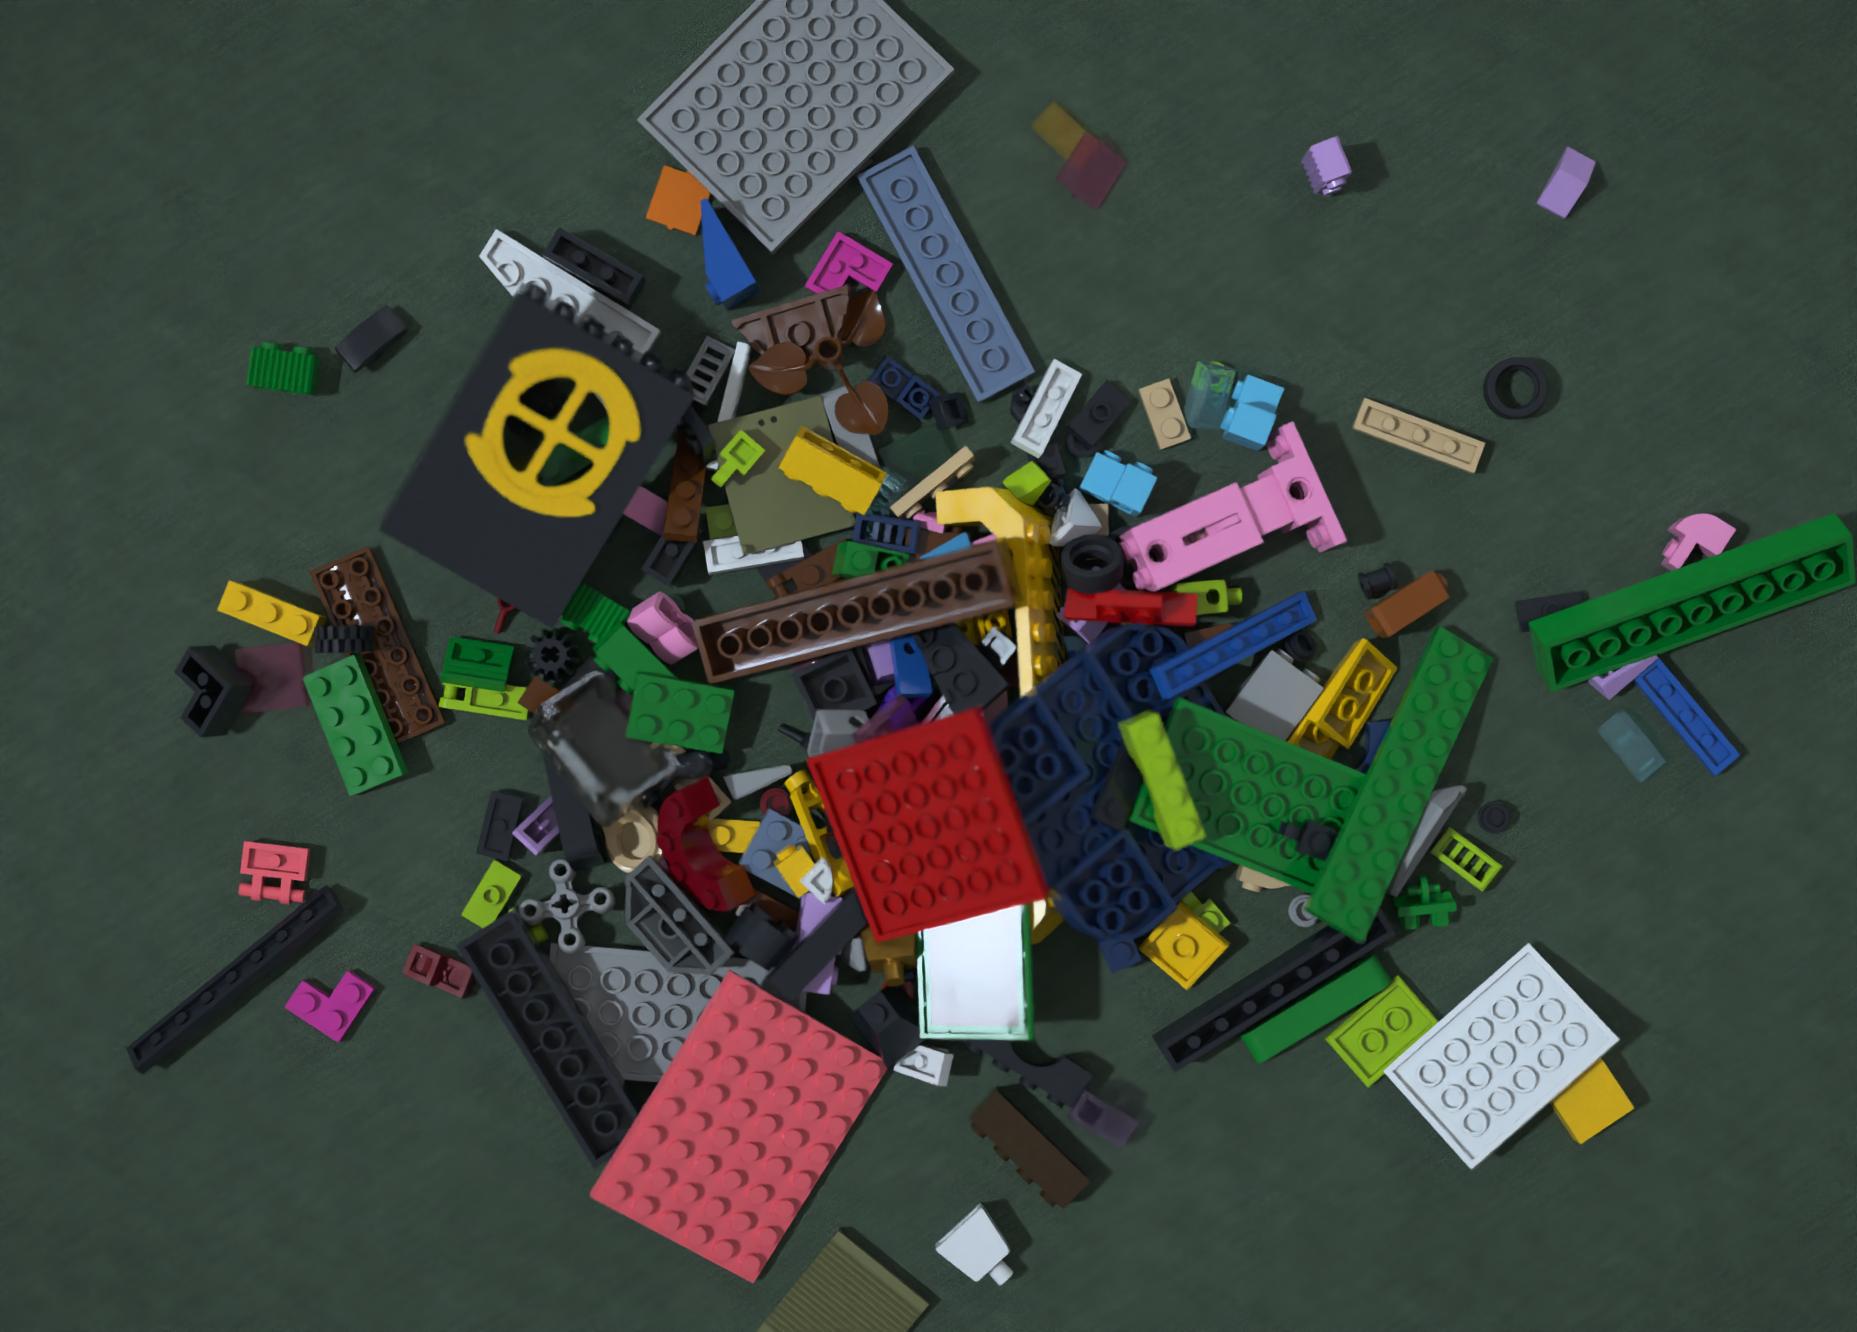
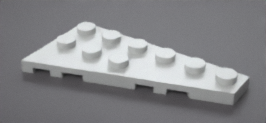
M497 229L479 255L512 296H514L521 282L528 286L531 282L535 283L548 292L546 297L556 303L561 299L577 309L576 315L585 320L588 317H592L605 326L604 331L613 337L620 334L634 343L632 348L642 354L645 351H650L661 333L653 325ZM592 391V392L594 393V395L599 399V401H600V402L604 405V407L607 409V407H606V405H605L603 399L601 398V396L598 395L596 392Z

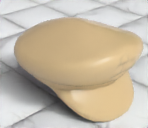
M641 800L627 801L618 806H613L605 810L601 816V826L605 834V844L609 857L620 870L628 874L649 855L659 863H661L664 857L663 851L657 845L659 814L652 806L645 808Z

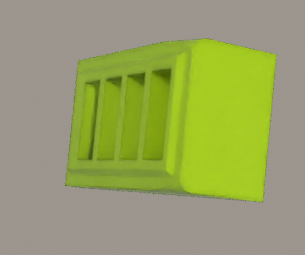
M1451 827L1448 828L1430 852L1483 893L1503 868L1502 865ZM1453 839L1457 840L1459 843L1448 857L1442 854ZM1466 847L1469 851L1457 865L1453 861L1462 849ZM1475 855L1478 856L1480 859L1469 873L1466 872L1464 868ZM1487 863L1490 865V868L1481 880L1478 881L1474 877L1484 864Z

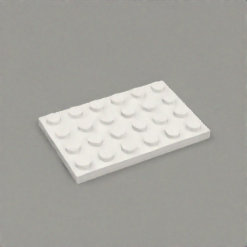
M1528 943L1383 1072L1473 1171L1619 1042V1038Z

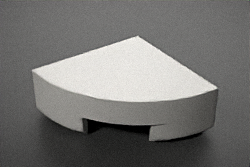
M821 857L799 881L823 904L829 899L832 891L833 877L829 864Z

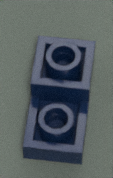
M888 355L882 358L866 380L879 386L887 397L919 420H922L930 409L929 400L940 395Z

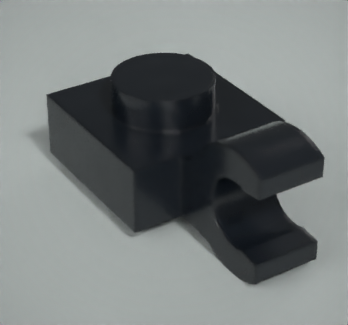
M1305 819L1302 828L1281 821L1277 831L1278 834L1297 841L1294 850L1325 862L1339 832Z

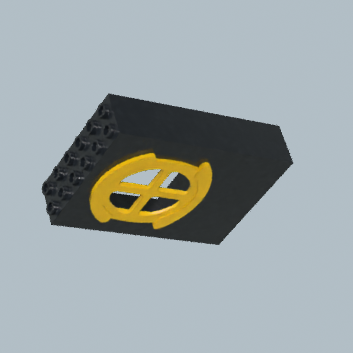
M521 282L383 513L379 531L553 628L695 395L693 384L689 381L691 377L675 367L672 371L661 365L662 360L649 351H645L644 354L632 348L634 343L620 334L613 337L604 331L605 326L596 319L588 317L585 320L575 314L577 309L561 299L556 303L546 297L548 292L539 285L531 282L528 286ZM567 376L576 381V388L556 420L550 421L518 401L519 395L526 388L545 378ZM590 391H594L601 396L609 414V438L607 445L603 449L590 445L567 430L569 421L585 395ZM510 414L518 416L545 433L544 441L527 469L523 472L515 470L510 465L503 448V424L505 418ZM557 443L568 445L594 462L593 468L587 474L565 485L544 486L536 481L538 472Z

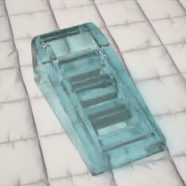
M884 466L881 470L887 474L878 492L889 501L886 503L875 495L871 504L881 510V513L879 514L869 506L865 514L889 517L892 512L890 506L902 498L910 486L909 482L889 467ZM868 522L866 537L871 540L873 525Z

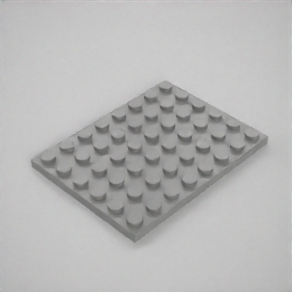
M756 0L637 118V121L754 237L774 254L955 73V70L883 0Z

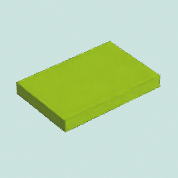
M1397 974L1391 979L1392 983L1370 997L1324 1038L1368 1088L1385 1074L1383 1070L1439 1022Z

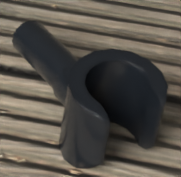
M783 724L779 726V732L794 739L805 750L808 749L812 731L804 738L801 734Z

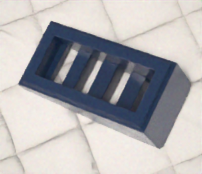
M857 512L852 542L897 552L917 554L921 522L872 514H864L863 516ZM868 521H874L871 540H865ZM880 523H886L883 542H878ZM892 525H898L896 544H890ZM905 526L911 527L908 546H902Z

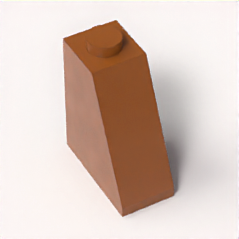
M1431 570L1365 609L1362 613L1378 639L1386 638L1449 599L1450 597L1446 592L1449 590V586L1440 573L1436 575Z

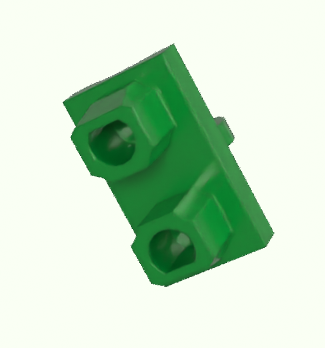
M1418 876V886L1407 887V894L1398 895L1397 897L1392 896L1393 907L1404 930L1420 927L1419 915L1430 914V921L1433 926H1449L1451 912L1457 911L1456 901L1453 900L1451 891L1440 890L1439 883L1428 885L1426 876Z

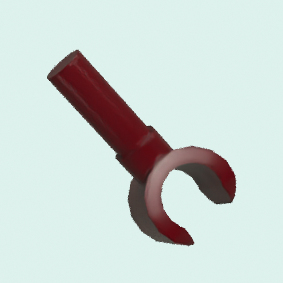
M497 598L500 613L493 631L501 634L507 615H509L514 606Z

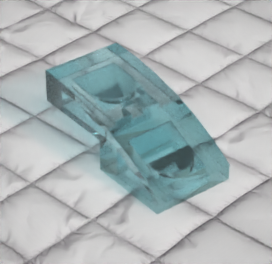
M1622 709L1597 729L1613 753L1621 758L1635 779L1641 783L1666 763L1646 735Z

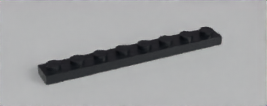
M325 885L130 1044L126 1050L135 1070L144 1075L340 915L344 909L334 891Z

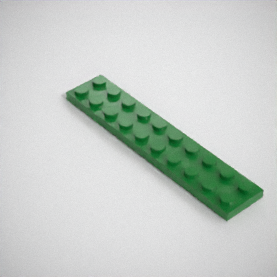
M1441 626L1434 629L1303 909L1357 942L1364 941L1493 660L1492 657Z

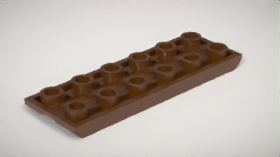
M367 546L310 571L309 573L332 626H374L375 652H363L361 655L396 743L399 744L445 724L444 715L371 548ZM344 653V654H345V656H346V658H347V657H349V656H351V655L358 654V653Z

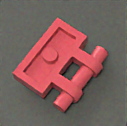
M244 841L240 873L253 875L252 884L240 883L239 895L249 896L251 900L262 901L265 898L279 900L280 904L304 903L306 891L294 889L293 883L294 880L307 881L311 848ZM265 876L282 878L281 887L266 886L264 883Z

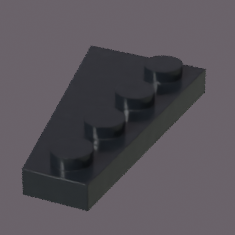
M954 622L911 632L953 714L978 706L981 707L983 712L1011 687Z

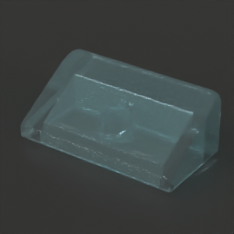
M1206 361L1197 362L1182 413L1185 422L1191 428L1220 429L1236 374L1234 368Z

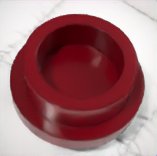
M772 788L761 797L760 808L764 815L767 809L770 808L787 817L792 809V800L789 793L785 790Z

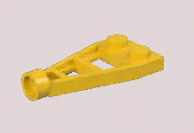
M801 770L789 777L784 784L791 793L790 798L815 862L817 863L823 857L831 868V875L833 877L832 892L837 898L848 893L854 887L844 857L835 859L831 856L827 847L826 838L834 835V832L827 833L826 827L818 829L809 811L819 808L824 814V805L812 778L806 770Z

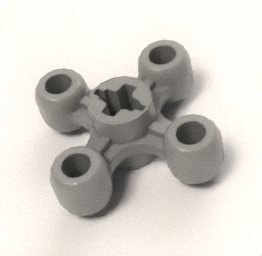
M559 858L552 862L549 867L550 878L556 885V893L552 896L551 900L546 902H540L535 899L525 900L519 907V913L529 926H536L547 918L557 919L561 924V933L558 937L559 947L563 952L575 955L581 952L585 946L584 935L578 928V920L582 917L583 913L588 911H595L599 914L609 913L614 908L616 899L614 894L605 887L595 888L587 895L576 893L572 886L576 871H573L565 858ZM561 868H567L566 874L558 876ZM606 896V902L598 905V899ZM569 900L573 905L565 913L561 907H564L566 901ZM536 908L535 915L528 917L529 910ZM571 937H576V942L573 945L568 946V939Z

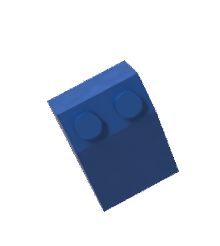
M707 198L701 200L705 272L710 281L705 284V287L716 306L723 304L725 309L729 310L760 290Z

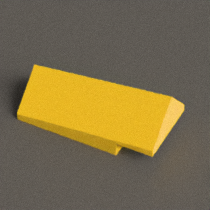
M1362 638L1354 642L1323 685L1324 689L1291 732L1286 742L1330 760L1339 746L1349 750L1398 668L1368 640Z

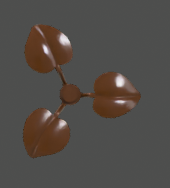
M865 292L849 300L843 340L830 336L821 338L816 343L815 353L811 354V359L807 364H805L806 355L801 347L791 342H781L768 348L755 362L749 365L750 373L767 390L780 395H792L805 388L808 381L805 371L810 370L816 362H819L824 369H836L846 390L849 392L841 395L836 401L835 416L838 423L847 431L856 434L878 435L882 433L889 415L888 403L884 392L879 386L870 381H863L853 389L841 366L844 359L841 346L848 347L852 342L857 347L867 348L876 344L884 335L885 317L876 292Z

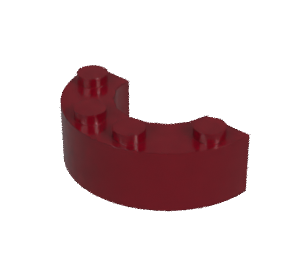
M705 776L671 794L663 802L658 816L657 845L663 851L671 878L678 882L691 897L708 909L730 911L753 897L755 893L744 865L734 864L725 859L711 839L708 828L709 816L712 810L720 806L709 777Z

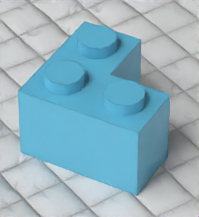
M1247 375L1243 382L1238 380L1231 396L1232 399L1236 400L1233 408L1229 407L1226 410L1220 428L1225 430L1222 438L1257 452L1263 448L1276 418L1275 411L1284 388L1251 375Z
M1104 450L1103 455L1096 452L1078 490L1137 517L1141 513L1158 478L1152 475L1153 469L1140 462H1135L1134 465L1128 463L1125 466L1120 463L1121 457Z

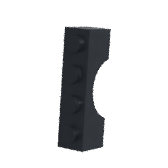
M965 1039L967 1041L964 1046L978 1055H981L984 1051L994 1058L991 1063L1006 1073L1012 1069L1020 1074L1019 1081L1034 1091L1037 1087H1040L1048 1092L1046 1098L1060 1108H1063L1065 1104L1072 1108L1093 1076L1090 1070L1065 1054L1052 1062L1033 1063L1019 1056L1013 1049L1010 1040Z

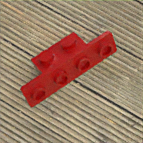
M1068 588L1066 591L1064 616L1066 620L1195 626L1198 596L1193 593L1109 590L1104 593L1084 594Z

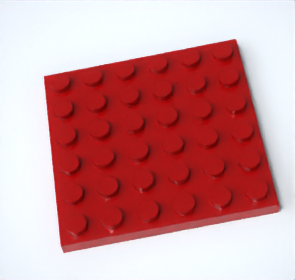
M980 706L820 753L807 759L876 943L1041 901L1050 896Z

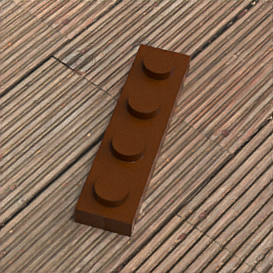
M682 431L678 433L664 526V539L697 542L707 465L704 464L699 455L694 456L687 445V437Z

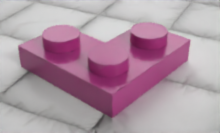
M837 231L807 281L805 288L818 294L844 286L850 277L877 293L892 269L893 264Z
M348 970L331 996H329L304 979L284 1008L339 1043L376 987Z

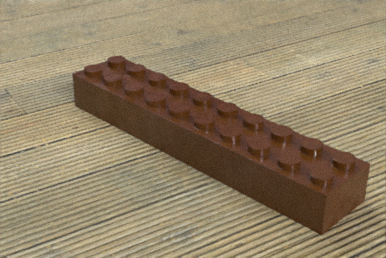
M1001 537L709 614L692 621L691 624L708 682L712 684L1012 607L1023 601L1006 537Z

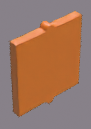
M664 165L646 219L665 225L670 231L677 229L696 236L702 220L701 200L704 198L709 200L711 193L688 171L683 172Z

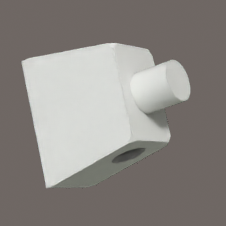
M982 1203L978 1204L935 1244V1250L976 1282L988 1273L1000 1286L1013 1274V1271L1002 1260L1010 1252V1247Z

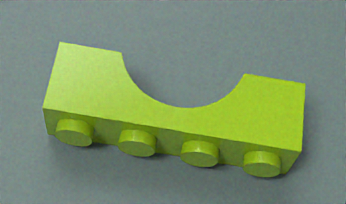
M1146 711L1118 723L1129 754L1137 763L1149 788L1154 804V817L1165 845L1176 850L1206 837L1158 714Z

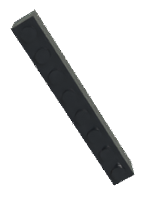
M1380 907L1364 941L1357 942L1327 925L1153 1034L1152 1037L1173 1071L1177 1072L1388 940L1396 933Z

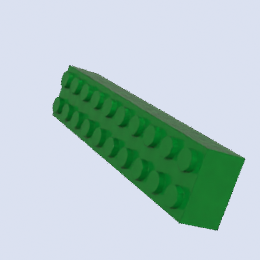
M1832 513L1530 621L1528 623L1536 669L1552 693L1608 673L1609 671L1856 584L1852 534L1837 515Z

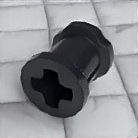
M1388 562L1384 563L1382 568L1367 574L1363 572L1357 574L1359 585L1367 600L1372 599L1374 594L1390 588L1392 590L1398 589L1396 576Z

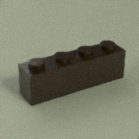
M997 1087L969 1114V1118L973 1121L970 1125L972 1130L982 1139L988 1136L996 1144L993 1150L1004 1161L1007 1162L1011 1158L1019 1166L1016 1172L1029 1185L1034 1181L1042 1189L1039 1194L1050 1206L1054 1207L1058 1204L1064 1209L1090 1182L1089 1177Z

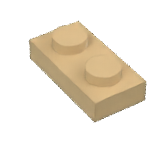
M1169 378L1138 390L1160 450L1191 439Z

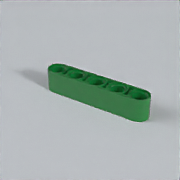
M1376 954L1369 955L1241 1033L1240 1037L1255 1062L1259 1064L1385 989L1392 981Z

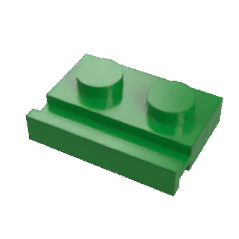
M450 636L443 663V671L440 675L441 682L505 692L515 654L514 646Z

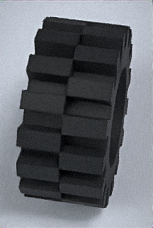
M374 626L314 627L315 653L375 652Z

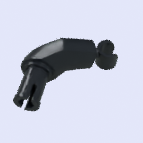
M693 749L669 756L651 777L654 784L641 789L639 798L645 808L649 806L655 808L662 802L658 793L659 790L662 789L668 792L682 779L696 780L709 776L711 771L724 770L728 768L726 764H730V756L724 749L722 754Z

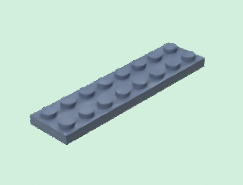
M911 146L857 175L861 187L977 402L980 403L1033 375L1035 370L915 147Z

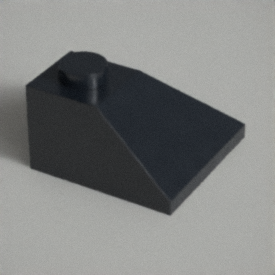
M900 985L886 986L849 1016L875 1053L882 1058L887 1068L927 1039L920 1038L919 1010Z

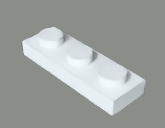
M1053 359L1010 443L1039 458L1082 374Z
M738 536L703 541L709 575L804 559L801 540L747 555L742 553Z

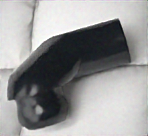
M1027 385L1016 388L1011 398L1010 414L1019 424L1034 397L1032 388Z

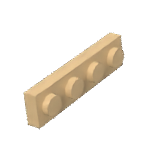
M1366 398L1361 402L1352 430L1470 474L1475 473L1485 443Z

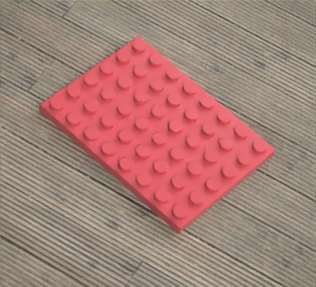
M729 969L589 1194L593 1199L754 1283L888 1068L885 1066L882 1058L873 1051Z

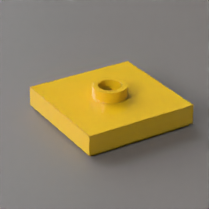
M1180 901L1177 904L1178 908L1157 925L1139 945L1138 949L1183 988L1188 990L1226 950L1230 942Z

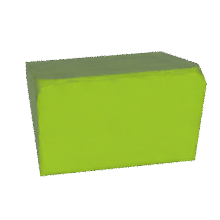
M1030 461L1009 475L1003 481V484L1016 499L1033 506L1052 480L1035 461Z

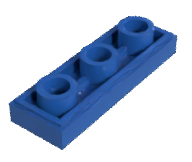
M907 633L889 638L898 698H929L932 694L929 669L912 634Z

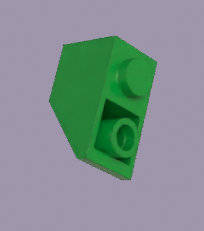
M850 541L837 544L832 575L850 578L908 562L910 554Z

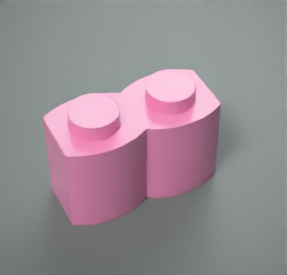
M659 591L632 609L627 621L632 633L644 642L649 643L654 654L666 663L672 665L698 649L691 624L694 620L682 613L677 604L666 594Z

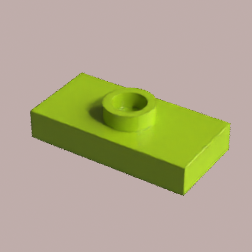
M494 859L461 916L481 928L496 921L523 875Z

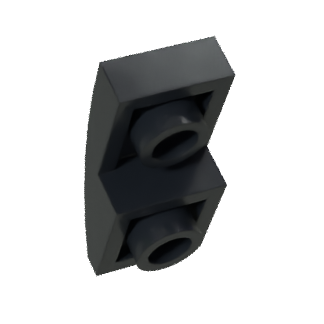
M385 305L352 330L335 347V351L356 373L381 357L382 349L407 334V327L390 307Z

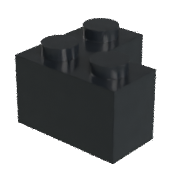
M555 377L545 378L532 384L518 397L519 403L542 417L549 415L550 418L559 414L565 406L564 403L569 399ZM514 414L508 415L504 420L515 435L522 433L525 436L537 428Z
M215 645L189 646L174 672L195 692L180 718L201 738L227 735L256 686V683Z

